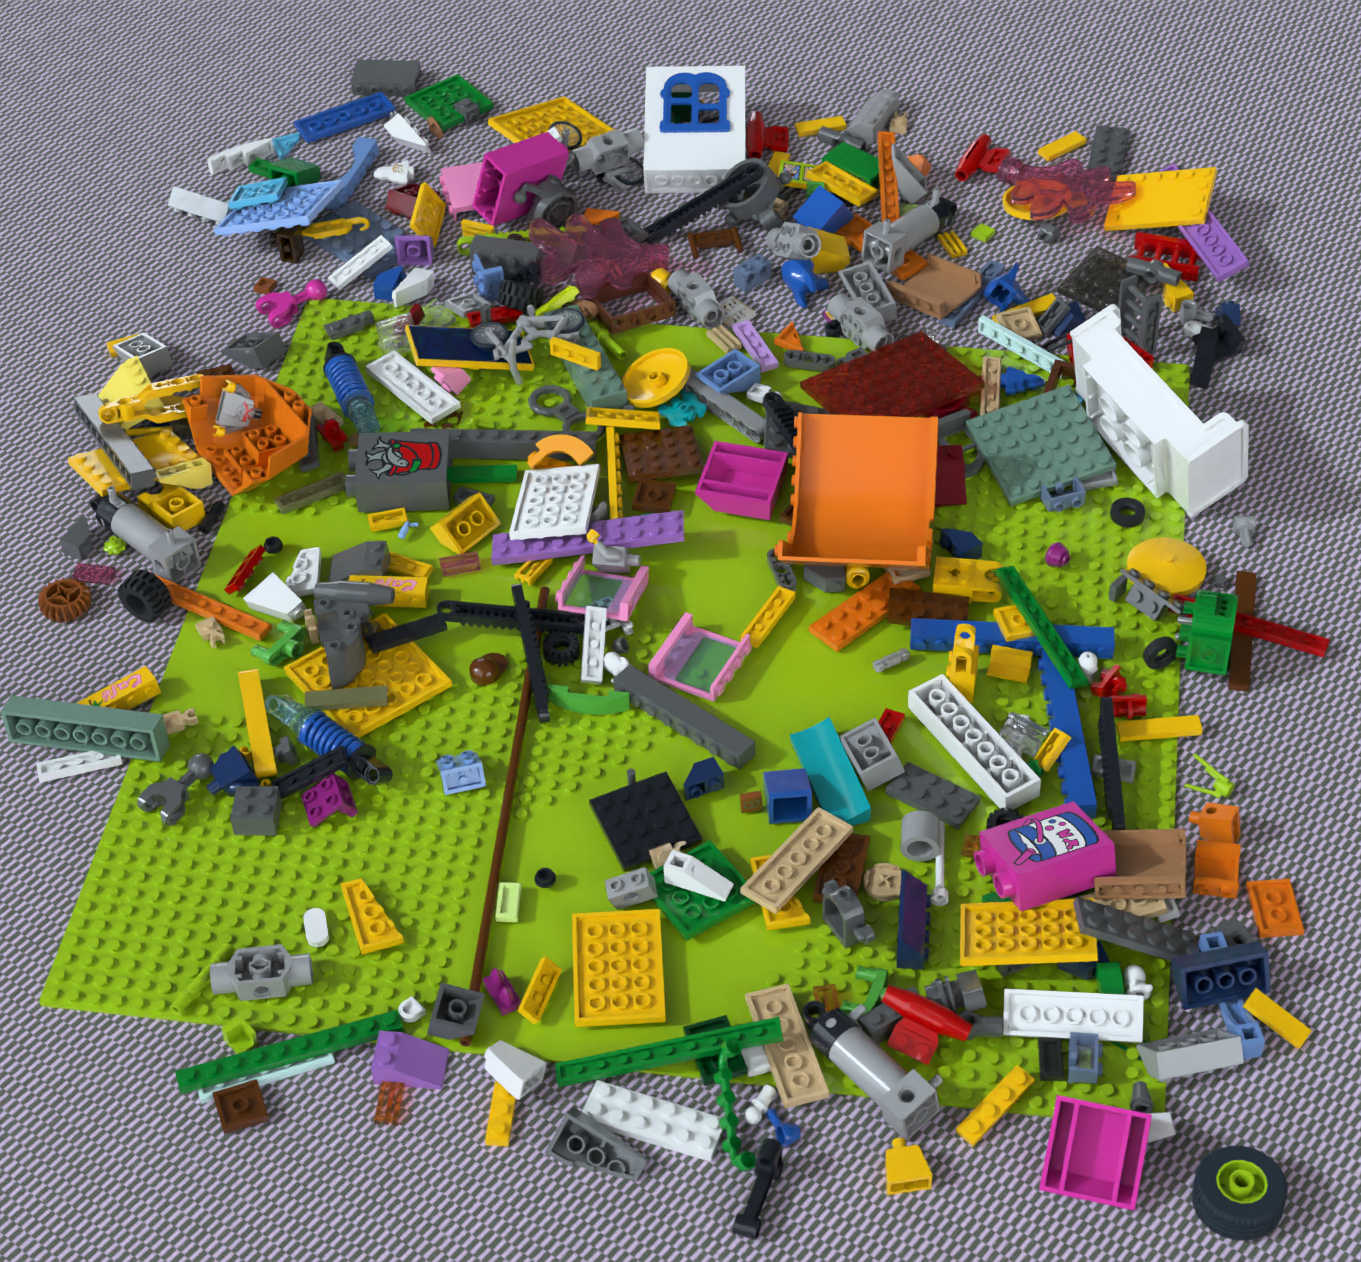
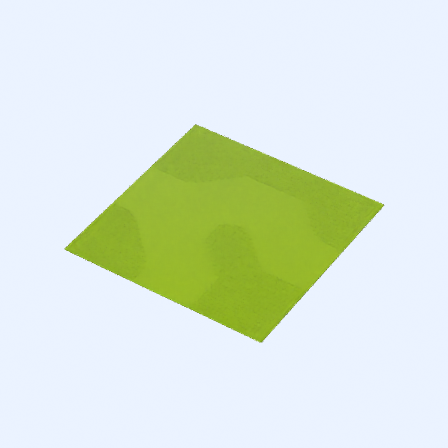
M308 299L276 383L293 389L301 396L307 406L311 407L321 401L343 419V425L340 428L348 436V441L344 443V449L334 452L317 431L320 467L302 472L298 460L250 492L231 497L195 592L270 623L272 630L260 642L219 624L226 643L223 644L221 641H216V648H212L210 640L204 641L195 626L196 623L207 618L188 610L159 685L161 693L155 696L149 713L164 715L179 710L180 714H182L186 710L194 708L198 724L184 725L185 730L168 735L170 747L161 762L131 759L43 988L39 1003L43 1007L225 1026L240 1015L254 1030L307 1035L397 1010L403 1001L413 996L426 1010V1015L411 1023L401 1020L404 1029L403 1033L445 1047L451 1052L485 1055L490 1046L501 1040L545 1062L559 1063L685 1036L683 1032L684 1026L727 1015L731 1026L753 1022L745 1000V994L784 984H789L809 1037L812 1030L806 1026L803 1015V1008L806 1003L814 1000L820 1001L825 1006L827 1013L835 1008H841L844 1000L852 1003H865L873 983L855 978L859 965L867 968L887 969L889 973L888 986L892 985L906 990L913 986L920 995L926 998L924 986L931 985L935 979L940 978L941 982H944V976L948 975L950 982L957 980L956 974L976 969L987 1007L973 1010V1012L978 1016L1002 1017L1003 1022L1005 989L1098 994L1099 991L1096 979L1087 981L1057 968V963H1038L1006 977H1002L994 965L974 967L960 965L961 904L983 903L982 895L996 892L991 876L983 877L978 872L974 861V852L981 850L979 832L986 830L989 814L991 812L994 814L996 809L1000 812L1001 809L908 708V691L941 674L946 677L947 665L951 664L948 663L949 651L910 650L911 626L887 623L886 617L836 652L811 634L809 626L864 587L859 589L852 588L845 582V591L824 592L804 580V565L790 564L796 578L795 600L759 648L752 646L749 655L744 657L741 667L735 670L732 680L727 682L722 695H718L714 702L661 683L755 741V756L740 770L727 764L720 757L711 754L702 746L696 745L686 736L680 735L678 731L670 726L664 725L662 721L654 716L648 715L641 708L635 707L631 702L629 710L613 714L593 715L569 711L549 701L547 705L550 722L540 724L532 691L499 884L504 882L521 883L522 885L518 922H496L498 885L482 979L490 976L493 968H497L499 971L503 970L522 1002L540 959L547 956L562 971L541 1019L536 1024H532L521 1015L518 1009L502 1016L484 987L482 980L480 993L485 995L470 1046H462L460 1038L448 1040L427 1034L440 984L445 983L465 989L470 987L527 665L521 634L516 628L509 630L508 627H505L503 630L500 626L494 629L492 626L486 628L484 625L478 627L474 624L470 627L467 623L465 626H462L461 623L446 622L447 631L413 641L450 678L452 687L360 737L366 744H370L376 749V758L391 768L393 776L389 783L370 785L362 778L358 780L349 779L343 771L338 770L334 772L349 783L358 810V814L354 817H350L346 813H341L337 810L317 826H310L301 796L323 780L321 779L281 800L282 805L276 835H234L230 818L235 796L230 797L223 790L213 796L206 787L215 780L213 774L207 779L195 780L187 788L189 799L185 802V814L172 826L162 822L160 814L164 806L156 807L150 812H145L138 808V797L149 785L164 782L170 777L178 781L188 771V762L195 754H207L213 759L215 764L220 754L227 752L232 746L239 750L242 746H246L251 751L238 676L240 671L258 668L272 748L281 744V738L288 736L295 745L299 763L292 766L289 762L279 763L278 756H274L277 775L259 778L260 781L258 783L261 784L264 779H268L271 782L320 757L302 744L299 739L300 730L305 721L311 715L320 712V710H305V694L284 672L286 665L322 647L320 635H318L320 643L312 645L306 630V637L302 642L304 650L298 659L288 657L276 666L268 665L262 659L252 656L251 649L256 644L267 649L271 648L285 634L278 631L277 628L283 619L252 610L243 599L272 573L286 585L285 581L288 576H291L294 570L293 565L301 550L320 547L322 551L320 582H328L334 554L366 541H387L390 552L432 565L433 571L428 577L430 592L427 608L369 607L375 612L374 616H370V620L386 613L398 626L437 614V605L444 600L514 606L511 585L519 583L522 584L525 600L530 602V608H537L540 588L545 586L550 589L547 609L558 610V602H556L557 590L561 589L562 582L566 581L568 572L572 571L574 562H577L581 555L585 556V570L599 572L592 564L593 553L552 558L553 563L532 586L527 585V582L522 583L521 579L516 580L514 578V574L525 562L493 566L491 561L493 535L510 532L525 470H532L526 463L529 460L453 458V466L517 464V482L451 484L449 510L406 511L409 523L417 522L418 527H409V531L404 539L398 537L403 526L371 532L367 515L378 512L359 513L356 497H347L346 490L282 515L274 503V498L343 472L345 476L355 474V471L350 472L348 453L349 449H358V446L349 447V437L357 433V430L366 428L367 433L410 432L411 428L425 429L424 423L427 420L366 372L365 366L395 350L440 387L442 386L434 379L435 374L431 371L433 366H416L407 335L396 339L391 330L398 316H406L413 305H402L396 308L394 304ZM421 306L425 317L418 324L420 326L470 328L467 318L460 317L448 308ZM371 310L374 316V323L366 325L364 330L335 340H331L324 330V325L364 311ZM586 319L588 324L596 322L599 327L608 331L599 320ZM516 321L503 323L502 325L507 330H515ZM647 324L613 335L608 331L609 336L628 352V355H625L626 358L621 361L602 343H599L621 381L627 369L638 358L657 349L673 348L681 351L687 358L690 368L696 372L701 371L726 355L722 349L707 337L706 331L710 329L702 327ZM728 330L732 335H734L738 339L733 330ZM758 332L778 361V368L761 372V382L759 384L771 387V392L781 393L784 401L839 411V415L875 416L868 413V408L879 397L894 403V409L888 415L890 417L924 418V408L913 407L911 404L912 396L917 393L926 395L934 383L939 381L969 390L970 402L968 408L977 411L978 416H980L983 356L1001 358V373H1006L1007 367H1014L1017 370H1023L1026 374L1038 375L1045 379V386L1050 375L1048 371L1013 351L947 346L946 359L936 361L902 352L897 349V342H894L892 349L882 356H877L870 349L865 350L871 356V362L859 368L852 366L848 371L843 372L842 365L837 366V359L846 357V353L859 348V346L847 338L799 335L804 351L832 355L836 359V367L831 372L792 368L784 364V353L788 350L774 345V339L780 333ZM415 334L420 347L424 334ZM450 336L471 339L470 336ZM539 337L530 342L533 344V348L529 350L534 362L533 371L518 370L523 380L521 385L516 384L511 370L461 368L468 374L471 381L458 396L452 391L449 393L461 404V408L456 410L457 413L463 411L459 424L458 417H448V419L444 417L435 422V427L431 426L426 429H442L444 423H451L453 429H467L469 420L477 418L481 423L494 424V429L477 428V430L562 431L563 422L556 416H542L533 412L529 407L528 399L531 393L537 388L546 385H556L566 389L571 395V404L580 413L586 412L587 405L561 358L551 355L550 339ZM329 342L342 344L345 352L353 355L356 359L357 366L373 398L372 408L362 416L349 417L343 413L334 391L324 375V358ZM742 345V348L738 349V351L753 360ZM520 353L515 354L516 362L523 363ZM1053 354L1058 358L1064 360L1065 362L1070 363L1068 355ZM499 358V360H497V362L508 363V361L504 358ZM1154 362L1152 370L1189 408L1190 366L1187 364ZM1066 376L1063 380L1059 379L1056 389L1070 385L1075 395H1077L1073 377ZM1045 386L1037 390H1026L1022 393H1016L1012 396H1006L1005 389L1000 388L999 409L1041 395L1044 392ZM679 391L674 397H679L681 400H683L681 392ZM748 391L728 393L765 419V409L762 403L747 399L746 393ZM549 393L540 396L536 403L544 408H554L562 404L564 399L558 394ZM669 399L668 401H666V402H664V403L667 404V405H669V406H671V405H670L671 399ZM1084 400L1082 407L1086 412V402ZM658 405L648 408L635 407L634 410L658 412ZM707 409L702 418H699L697 415L694 421L686 422L687 426L693 427L704 467L714 441L764 449V439L759 443L753 442ZM660 416V430L663 428H677V426L669 425V420L666 417ZM579 421L571 426L570 431L595 432L598 426L585 424L586 421ZM614 426L615 433H619V435L657 430ZM605 431L603 437L597 441L596 461H587L583 465L599 464L600 466L593 507L605 502L607 504V517L610 520L607 432ZM964 431L945 438L950 445L962 444L963 447L973 443ZM1102 437V441L1116 463L1115 472L1118 485L1086 490L1085 504L1078 508H1065L1061 512H1048L1043 501L1040 500V496L1010 506L985 462L983 468L977 474L965 479L967 505L935 507L934 519L930 521V528L933 529L930 562L931 576L912 582L920 586L921 591L933 593L936 556L953 558L940 545L941 529L947 528L972 532L983 543L982 557L977 560L1000 562L1003 567L1014 566L1052 625L1114 627L1115 646L1113 659L1097 658L1098 670L1094 673L1093 682H1101L1100 673L1103 669L1111 670L1114 665H1120V674L1126 678L1128 688L1125 693L1119 695L1140 693V695L1147 696L1146 716H1132V719L1114 717L1115 729L1117 721L1178 717L1180 657H1176L1171 664L1164 668L1151 669L1144 662L1143 652L1157 638L1170 637L1175 640V635L1180 633L1181 624L1177 622L1178 617H1182V615L1168 611L1169 607L1167 606L1159 621L1152 620L1125 600L1134 585L1129 578L1127 579L1126 592L1115 602L1109 600L1110 585L1120 575H1123L1120 571L1126 569L1128 555L1139 543L1159 537L1184 541L1185 510L1169 493H1164L1156 498ZM620 446L621 456L618 458L621 461V469H618V471H621L622 482H619V484H621L623 495H619L623 501V508H620V510L623 511L624 518L653 513L632 510L631 504L639 481L629 482ZM976 447L963 452L964 462L967 466L972 464L977 457ZM788 458V471L770 520L714 511L695 494L702 473L652 479L654 481L677 483L670 512L684 511L685 541L628 548L631 554H640V566H631L629 573H609L634 578L641 565L649 566L648 585L628 619L633 623L632 630L634 633L626 635L621 626L606 631L604 656L608 652H614L612 643L615 639L625 637L629 644V650L619 655L625 657L629 664L649 676L648 664L685 612L693 615V626L741 642V634L778 587L767 563V553L769 550L775 549V544H779V540L787 542V533L791 531L792 526L780 522V515L791 504V494L795 493V486H792V474L795 475L796 467L792 465V458ZM561 460L574 464V466H579L574 460ZM1073 484L1065 487L1064 491L1072 489ZM460 486L494 495L495 502L492 504L491 509L502 523L462 555H458L442 545L430 529L432 525L458 506V504L453 503L452 498ZM1127 497L1140 501L1145 508L1143 522L1138 526L1128 528L1115 524L1110 516V509L1114 501ZM1128 509L1120 511V513L1127 516L1135 514L1134 511ZM272 536L278 537L283 542V549L279 553L269 554L264 552L262 555L263 560L253 568L255 572L250 578L245 580L246 585L240 592L235 591L229 595L224 591V588L252 549L260 544L264 547L265 540ZM1055 542L1063 543L1069 550L1070 560L1065 566L1050 567L1045 561L1047 550ZM868 567L870 579L867 585L885 574L886 570L884 568ZM784 569L777 570L778 573L787 572ZM388 572V575H387V576H399V575H396V574H393V573H391V572ZM583 576L565 605L585 608L608 598L613 601L623 583ZM1000 581L995 583L1001 586V599L996 603L972 601V604L968 605V621L997 622L993 615V609L1015 605ZM314 594L299 597L307 609H312V614L317 623L313 600L317 599L314 597ZM450 609L442 610L443 613H449L452 611ZM303 615L301 618L296 619L292 624H299L306 628L305 616ZM545 631L542 633L540 655L546 676L547 688L549 684L569 686L570 693L608 696L609 690L614 691V683L611 680L615 676L604 668L601 685L581 683L584 634L574 633V636L576 635L579 640L580 655L577 661L574 660L573 664L568 662V666L562 664L561 667H558L557 663L553 666L551 662L548 663L544 658L543 640L549 632ZM703 639L675 681L710 693V686L736 649L709 639ZM1175 640L1177 645H1181V641ZM561 646V647H557V648H555V649H557V650H564V649H566L567 647ZM903 648L910 652L908 660L903 662L901 660V663L888 669L884 668L885 670L881 672H876L873 669V662L878 659L882 660L883 657L894 652L899 653L898 650ZM1166 649L1160 651L1155 657L1163 654ZM488 653L504 655L508 660V668L496 682L490 685H478L471 680L469 667L474 659ZM979 653L973 703L970 704L1002 738H1004L1009 713L1030 716L1021 757L1027 763L1030 758L1033 759L1051 733L1049 730V719L1051 718L1046 714V704L1048 702L1044 701L1043 698L1045 686H1041L1040 681L1042 671L1038 670V659H1041V656H1032V666L1028 681L1023 683L987 676L991 653ZM1074 657V659L1078 663L1079 657ZM1087 684V686L1074 688L1090 772H1092L1094 754L1100 755L1101 752L1099 749V730L1097 729L1100 715V696L1092 695L1091 684ZM885 708L905 714V720L891 743L902 766L904 767L907 762H910L981 797L979 805L959 830L944 823V887L948 891L949 897L948 903L944 906H936L931 902L930 908H926V912H930V925H925V929L930 930L929 943H925L924 947H929L928 961H924L923 970L896 968L900 897L893 901L884 902L873 899L864 890L863 877L865 872L869 868H873L874 865L890 863L898 866L900 870H906L926 884L927 894L931 895V891L935 888L936 857L922 862L913 861L903 856L901 852V822L906 814L917 811V809L886 794V787L893 779L867 791L849 758L871 807L870 822L854 825L853 834L870 836L858 899L863 908L865 925L868 924L875 934V941L867 945L864 942H859L851 947L844 948L822 919L823 903L813 902V893L819 869L794 894L801 902L804 912L810 917V924L767 931L761 905L755 903L686 941L660 910L666 1022L575 1027L572 914L659 909L650 899L617 910L607 897L605 880L644 867L649 872L655 870L653 862L623 872L589 806L590 799L627 786L628 769L635 770L636 782L667 771L702 837V843L680 852H689L711 840L746 881L753 875L750 858L773 855L804 822L769 824L763 786V772L801 769L802 766L790 741V734L808 729L830 717L838 736H841L873 718L879 721ZM1116 730L1118 758L1136 762L1133 783L1121 781L1125 830L1175 828L1178 737L1120 742ZM467 750L477 752L482 762L486 786L445 795L436 760L444 755H461V752ZM714 756L724 773V788L685 801L684 783L694 763ZM252 759V760L249 762V764L251 765L252 769H253L254 772H255L254 763H253V759ZM1055 762L1048 772L1043 770V775L1040 777V796L1017 807L1012 812L1017 810L1019 811L1018 815L1022 814L1024 818L1064 805L1065 795L1061 794L1062 779L1058 778L1059 763ZM1091 776L1097 802L1096 816L1091 820L1102 831L1112 830L1111 820L1106 819V798H1104L1103 778ZM761 791L762 810L741 813L740 794ZM812 792V813H813V812L819 807V805H818V803H817V801H816V798H815V796H814V794H813V792ZM550 868L555 873L556 882L552 887L540 888L535 884L534 877L539 869ZM362 878L374 895L377 903L384 909L386 916L394 923L398 933H401L404 943L361 955L340 884ZM1095 887L1060 899H1073L1095 892ZM312 908L322 909L326 916L329 940L321 947L309 945L306 938L303 917L305 912ZM1156 917L1150 918V919H1152V920L1158 922V920H1157ZM1171 920L1161 923L1171 925ZM1097 938V942H1101L1110 962H1119L1123 987V971L1130 965L1140 966L1146 975L1145 984L1153 986L1150 997L1143 1001L1142 1039L1150 1042L1168 1038L1170 961ZM225 942L231 944L235 949L226 962L231 960L237 949L282 944L290 955L310 953L313 984L293 986L284 997L241 1001L236 993L213 995L211 979H209L180 1015L175 1014L170 1009V1005L186 990ZM965 1006L956 1008L957 1014L959 1015L965 1011ZM814 1014L812 1018H816L820 1014ZM1003 1028L1002 1038L976 1036L974 1039L966 1040L965 1042L938 1034L939 1044L929 1065L887 1046L889 1039L879 1044L906 1072L909 1073L914 1069L927 1082L935 1075L941 1076L943 1082L935 1088L940 1106L975 1109L1007 1074L1018 1065L1032 1076L1035 1082L1006 1113L1053 1118L1057 1095L1131 1110L1130 1102L1133 1084L1137 1081H1143L1147 1084L1154 1105L1151 1113H1165L1166 1082H1159L1158 1079L1149 1076L1143 1061L1138 1060L1140 1054L1136 1044L1140 1043H1132L1131 1045L1127 1042H1120L1129 1048L1125 1052L1109 1041H1098V1043L1103 1044L1102 1058L1098 1057V1062L1102 1063V1077L1097 1076L1096 1084L1081 1082L1068 1084L1069 1039H1061L1063 1081H1040L1037 1037L1003 1036ZM811 1043L829 1093L870 1098ZM1079 1051V1068L1090 1069L1091 1052ZM694 1060L636 1071L701 1079ZM772 1072L751 1077L743 1075L730 1080L732 1083L777 1087Z

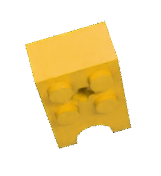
M162 483L160 484L162 486L161 493L151 495L144 492L136 496L138 506L168 529L173 530L179 526L186 531L200 524L205 518L203 502L182 486L178 487Z
M936 556L933 593L969 597V604H972V601L996 603L1002 597V589L998 583H995L999 579L995 572L991 570L1002 568L1003 565L996 561Z
M958 624L955 632L953 651H949L948 663L951 664L947 665L946 677L950 678L948 680L968 702L973 703L979 657V645H975L976 628L970 624ZM967 632L970 634V638L964 639L960 634Z

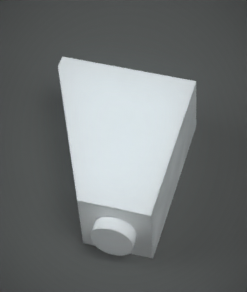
M274 573L269 575L243 598L252 610L292 623L304 615L303 610H307L302 600Z
M500 1040L487 1049L484 1069L513 1097L519 1100L543 1081L547 1062Z

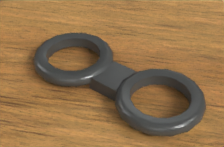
M546 385L539 387L531 393L528 399L529 407L533 412L547 417L556 416L562 421V431H570L574 423L586 421V412L580 413L571 404L570 393L561 386ZM549 393L558 394L564 399L562 404L554 408L541 407L536 401L540 396ZM597 425L598 429L595 431L597 441L603 437L606 426Z

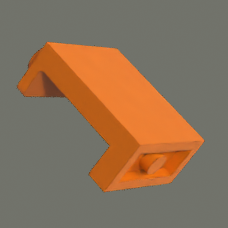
M1197 839L1194 856L1193 894L1237 899L1241 844Z

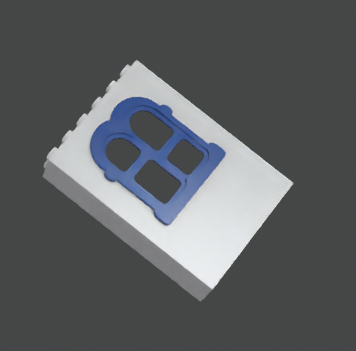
M745 66L646 67L645 193H704L721 182L732 167L745 160ZM671 92H692V96L690 98H672ZM699 92H719V103L700 104L698 102ZM671 105H692L691 123H671ZM719 111V122L699 123L698 112Z

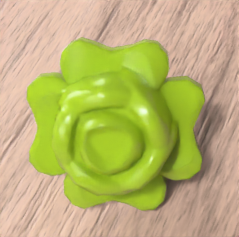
M111 536L109 541L104 543L105 547H103V550L108 552L109 555H120L122 551L126 550L125 546L127 543L121 538Z

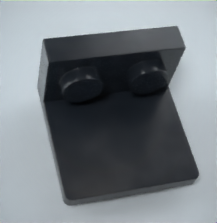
M1223 314L1219 317L1216 327L1212 328L1219 330L1213 363L1241 353L1246 340L1228 315ZM1199 334L1192 336V341L1195 343L1196 346L1198 343Z

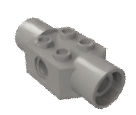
M633 128L621 132L620 129L611 130L605 134L594 136L589 139L585 146L569 151V154H575V158L571 161L570 165L577 174L592 169L595 175L625 165L632 154L644 149L642 134L637 128Z
M784 222L781 228L771 229L766 238L767 245L773 251V255L788 261H808L809 258L815 257L821 249V240L817 236V231L801 224Z
M684 269L676 270L670 275L668 287L680 299L681 308L683 311H687L691 320H695L698 325L702 324L710 330L714 327L718 328V325H721L725 319V312L718 305L714 291L697 272L689 274Z
M840 293L830 300L827 308L829 314L840 322L843 334L849 337L855 345L862 347L864 350L870 349L877 356L885 355L892 349L895 338L886 330L882 314L861 296L852 300L846 294Z
M282 944L237 949L229 962L211 963L210 979L213 995L236 993L241 1001L284 997L293 986L313 984L310 953L290 955Z

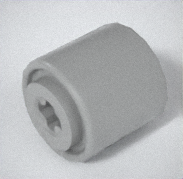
M917 810L906 814L901 822V852L903 856L913 861L922 862L935 858L939 853V819L933 813Z

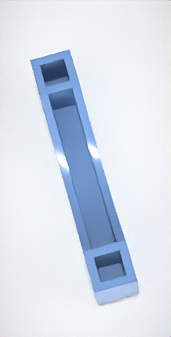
M358 136L352 145L355 162L352 168L338 179H343L344 187L324 209L338 210L347 204L355 188L360 184L363 176L366 175L368 168L372 166L374 159L379 155L380 149L377 145V139Z
M1222 932L1200 935L1198 945L1200 952L1228 947ZM1237 999L1217 1003L1227 1030L1241 1036L1243 1059L1261 1057L1265 1039L1258 1022L1242 1007L1244 1004L1243 1000Z

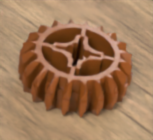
M63 577L62 580L55 579L53 583L48 582V586H44L43 590L39 592L38 598L40 611L44 614L45 618L50 619L52 622L57 620L58 623L62 621L67 623L71 619L75 621L76 617L82 618L83 613H88L92 602V595L88 585L78 578L73 580L72 577L68 579Z

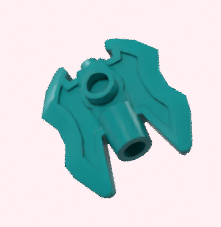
M681 390L683 400L679 397H674L670 401L671 406L665 403L658 405L660 416L666 417L669 420V425L677 427L687 426L686 422L694 421L697 415L699 418H702L706 412V404L701 403L697 399L696 394Z

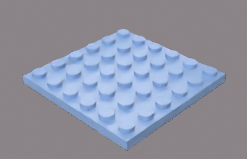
M343 179L286 187L276 203L268 204V202H265L260 206L252 207L250 205L241 210L234 208L214 228L215 235L229 236L232 233L245 234L248 231L260 232L263 229L276 230L279 227L291 228L299 224L300 226H307L344 187Z

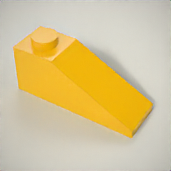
M1164 263V267L1170 268L1167 263ZM1181 279L1178 286L1162 282L1164 303L1173 313L1180 311L1181 303L1184 300H1193V291Z

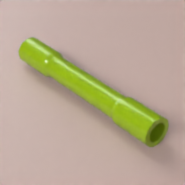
M225 942L186 990L170 1005V1009L175 1014L180 1015L210 979L211 963L226 962L233 954L235 949L231 944Z

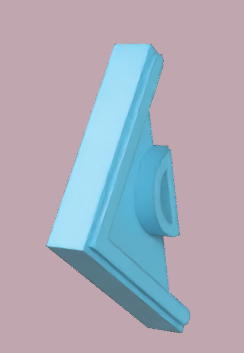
M300 132L272 139L274 150L280 160H283L301 139Z

